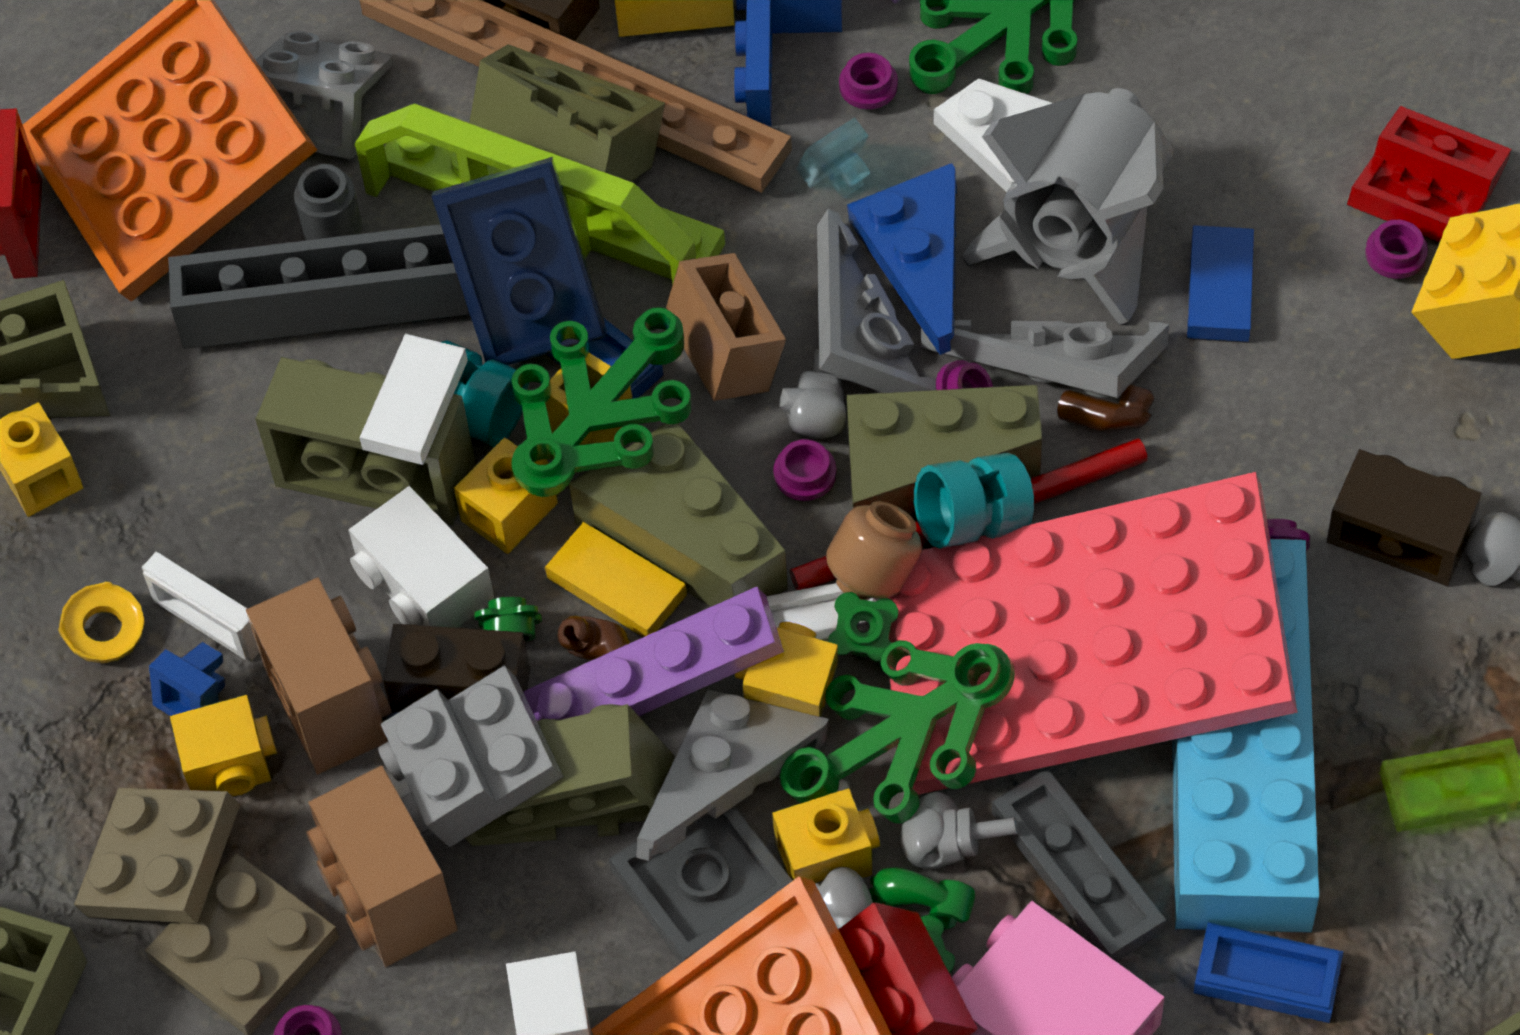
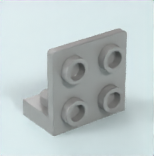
M294 31L281 36L256 61L318 149L315 153L352 159L357 154L355 142L360 136L362 96L391 68V54L374 51L375 48L372 45L364 42L351 41L340 45L319 41V37L310 32Z

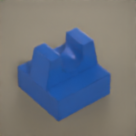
M204 642L200 643L182 658L165 649L149 665L153 706L172 716L219 703L218 694L225 687V678L214 671L223 663V654Z

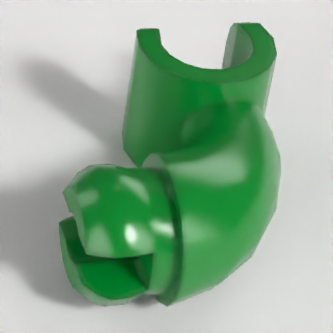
M898 867L882 869L872 876L870 883L873 884V888L868 889L873 903L892 907L908 904L930 907L929 915L940 919L944 925V930L953 928L957 921L960 923L967 922L975 901L974 888L963 882L942 880L938 883L919 873Z

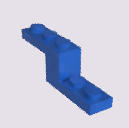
M736 0L737 10H747L746 21H735L736 56H746V67H735L734 69L735 103H746L747 117L767 126H772L773 33L842 32V0Z

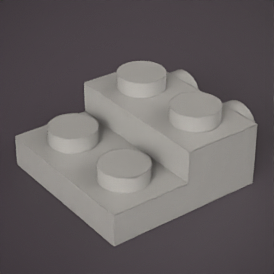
M505 665L450 700L436 689L381 723L388 742L378 747L381 759L397 781L406 780L411 791L401 798L402 802L421 833L430 829L449 848L564 777L516 677Z

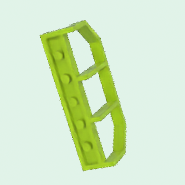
M415 103L369 121L355 142L366 194L374 197L378 196L390 176L431 191H436L553 157L584 258L586 259L590 250L672 279V285L679 261L717 256L725 246V233L723 229L658 206L633 182Z

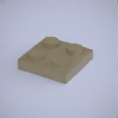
M118 788L74 906L88 918L198 923L240 804L227 791Z
M235 853L214 876L198 923L171 922L145 949V952L151 963L242 1033L251 1035L339 939L336 926L238 853Z

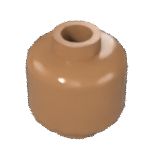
M876 501L872 502L871 505L854 507L845 516L826 553L827 565L832 574L837 578V586L842 592H853L859 599L870 600L871 598L883 599L893 597L901 590L922 553V543L920 536L916 532V523L908 513L893 504Z

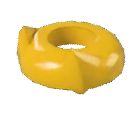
M103 582L85 586L69 598L62 609L58 631L75 655L88 662L104 664L118 661L134 650L142 638L145 620L141 605L131 592L111 582ZM107 612L117 616L122 624L118 635L104 642L95 641L88 637L84 631L85 623L94 614Z

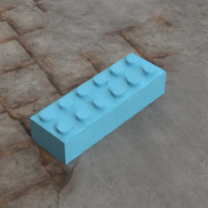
M1270 539L1298 713L1172 740L1175 929L1206 930L1207 923L1209 922L1246 931L1312 933L1319 901L1306 540Z

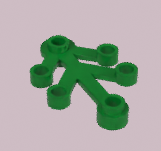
M920 0V19L923 24L930 28L941 29L947 27L953 22L954 17L984 19L949 44L939 40H925L914 46L909 55L910 79L924 93H941L954 82L956 68L1007 33L1005 60L999 66L998 85L1028 94L1034 84V67L1029 61L1031 15L1050 2V28L1042 36V57L1046 62L1055 66L1067 65L1075 59L1077 54V35L1072 30L1074 0ZM934 6H941L945 9L942 11H933L929 8ZM1054 43H1063L1066 44L1067 47L1055 48L1051 45ZM1012 74H1020L1024 76V78L1014 80L1010 79L1008 76Z
M660 307L645 311L634 324V341L592 389H590L585 360L589 353V340L586 328L575 321H564L552 329L550 334L551 349L554 358L561 365L569 415L552 433L545 404L551 396L549 373L545 368L537 364L523 365L513 373L511 380L513 395L516 402L522 406L527 439L516 448L512 456V471L519 485L533 495L549 497L562 492L572 480L575 472L621 465L626 468L637 469L644 467L652 460L654 454L652 434L646 427L638 424L657 421L665 424H678L686 420L691 413V395L688 387L680 381L668 380L658 384L653 390L652 396L617 400L649 364H669L682 354L684 349L683 324L678 316L668 309ZM656 329H664V330H666V331H664V332H662V333H652V332H650V331L656 330ZM567 339L579 341L577 345L572 347H565L560 344ZM529 382L541 384L535 390H525L522 388L523 385ZM669 398H677L682 401L679 405L673 407L662 404L664 400ZM622 427L617 431L612 442L579 445L592 431ZM631 442H639L644 445L643 448L637 451H629L623 448ZM542 459L553 460L551 463L546 465H538L535 463L536 461Z
M905 640L891 643L883 651L880 663L884 673L896 684L908 686L916 683L921 677L944 683L924 696L865 685L852 675L838 676L828 685L825 693L827 705L836 714L846 720L857 719L864 713L886 717L887 719L827 756L811 747L802 748L792 753L786 759L781 769L780 780L783 789L800 804L838 792L841 779L898 745L886 780L880 783L874 792L873 803L876 810L890 822L896 824L904 823L919 808V795L913 789V785L937 720L954 710L945 744L938 747L933 753L930 760V770L943 785L950 789H959L968 785L976 773V762L969 752L986 708L1002 701L1009 693L1014 682V665L1010 657L1001 648L991 644L975 643L963 647L953 657L918 650L912 643ZM911 655L909 664L904 669L896 671L897 663L903 657ZM986 672H990L988 678L976 686L979 677ZM855 690L853 699L849 703L841 705L843 696L848 691ZM955 758H961L958 769L953 773L945 774L948 763ZM821 775L818 783L809 789L812 780ZM904 792L901 804L893 809H889V803L893 796Z

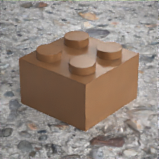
M317 577L246 609L266 674L317 775L388 742L381 723H383L382 718L391 714L390 706L380 686L383 680L368 647L360 649L353 634L356 632L354 621L341 596L330 600L320 579Z
M382 765L308 802L316 827L306 831V834L319 859L316 861L317 866L332 896L336 897L339 895L347 911V914H345L346 920L363 951L374 946L386 968L458 931L443 873Z

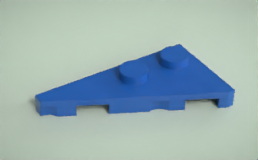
M952 163L847 204L850 224L939 355L951 351L950 340L953 339L955 326L953 306L956 275L955 205L957 179L956 169Z

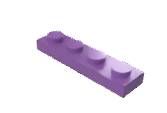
M756 586L523 692L537 721L542 719L563 720L590 713L593 708L605 704H628L638 716H641L784 652L767 596Z

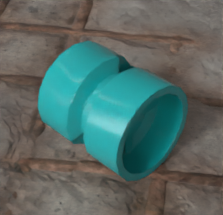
M448 340L442 341V343L465 348ZM465 348L468 361L454 394L461 395L463 398L471 438L495 447L504 437L508 438L523 412L522 406L514 398L511 381L513 373L517 369L496 360H490L483 364L481 355ZM529 383L523 385L522 388L528 390Z
M1002 453L977 457L970 460L969 463L957 460L931 464L921 468L916 477L914 487V507L917 522L923 536L932 546L940 549L978 541L980 536H986L991 539L1002 537L1023 526L1031 525L1034 513V493L1031 479L1024 464L1016 455Z

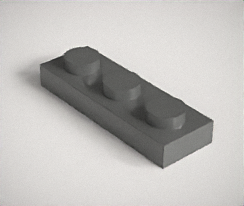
M1048 768L992 801V814L997 820L1016 818L1018 834L1009 835L1095 947L1117 962L1165 931V917Z

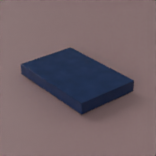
M553 157L433 191L431 197L485 362L496 360L505 365H510L552 353L551 331L557 324L564 321H575L582 324L588 332L589 342L607 337V328ZM567 339L560 344L565 347H572L577 345L579 341Z

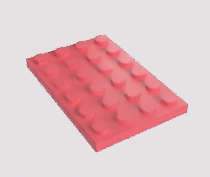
M1256 472L1026 525L998 538L991 539L986 536H980L978 541L940 549L936 547L924 549L904 586L895 596L888 598L898 608V618L890 627L888 639L891 643L905 640L912 643L918 650L953 657L960 649L967 645L975 643L991 644L1001 648L1012 660L1015 670L1013 685L1002 701L985 709L969 752L976 762V773L970 783L1298 713L1262 485ZM911 655L903 657L897 663L896 671L904 669L909 664ZM990 672L982 674L976 686L983 683L990 675ZM921 677L914 684L901 686L890 678L891 690L918 696H924L944 684ZM955 710L937 720L913 785V789L918 795L948 788L932 774L930 760L935 750L945 744ZM955 758L950 761L946 767L945 774H950L957 770L961 758Z

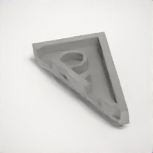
M827 209L817 224L819 370L833 374L839 379L852 381L883 393L936 390L934 378L920 377L909 359L908 353L915 344L907 330L898 322L895 315L896 310L875 274H866L864 277L856 264L852 254L858 247V243L850 228L842 222L838 212Z
M955 320L954 336L950 340L951 351L944 354L1025 374L1037 382H1057L1080 388L1087 394L1095 397L1111 396L1118 398L1168 346L1169 324L1149 322L1148 332L1144 336L1113 335L1112 331L1106 327V322L1086 321L1082 323L1011 321V334H977L971 332V320ZM921 328V348L937 352Z
M708 689L638 835L636 858L650 861L656 854L668 852L685 840L686 827L706 813L716 819L753 794V790L757 785L772 781L779 776L784 762L792 753L806 745L815 749L823 746L827 739L829 719Z

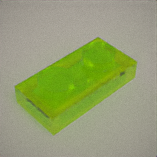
M1513 738L1382 761L1379 774L1397 832L1520 810V759Z

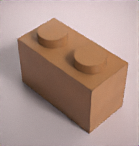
M730 253L679 261L665 309L674 313L681 320L684 331V350L713 401L769 392L786 338L736 254Z

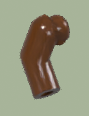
M1129 385L1120 395L1119 403H1115L1076 391L1066 390L1060 397L1057 415L1060 420L1097 431L1139 428L1144 426L1152 417V414L1148 412L1154 402V395L1150 390Z
M570 616L564 619L557 633L560 645L567 649L570 654L590 661L630 644L626 632L620 625L589 616Z

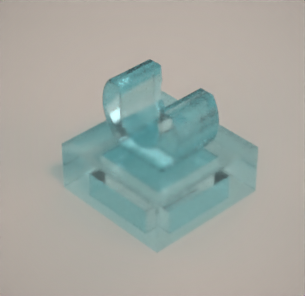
M854 117L809 146L796 169L810 188L829 176L835 190L843 198H846L863 187L864 183L862 180L870 175L866 164L858 156L869 136Z

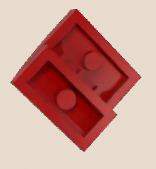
M1400 106L1379 135L1374 155L1353 184L1347 205L1385 221H1408L1414 224L1423 236L1440 242L1450 217L1483 211L1509 160L1512 149Z

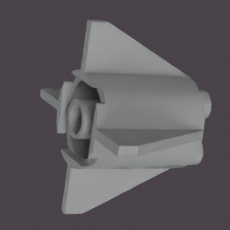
M1114 88L1108 94L1095 92L1079 95L993 121L982 138L1014 182L1003 199L1005 207L1003 212L970 243L962 257L968 265L1015 250L1028 264L1037 269L1045 262L1052 267L1061 269L1057 277L1065 279L1085 278L1118 325L1129 322L1138 306L1147 206L1154 204L1164 189L1163 173L1173 157V148L1165 139L1160 127L1141 108L1138 97L1129 90Z

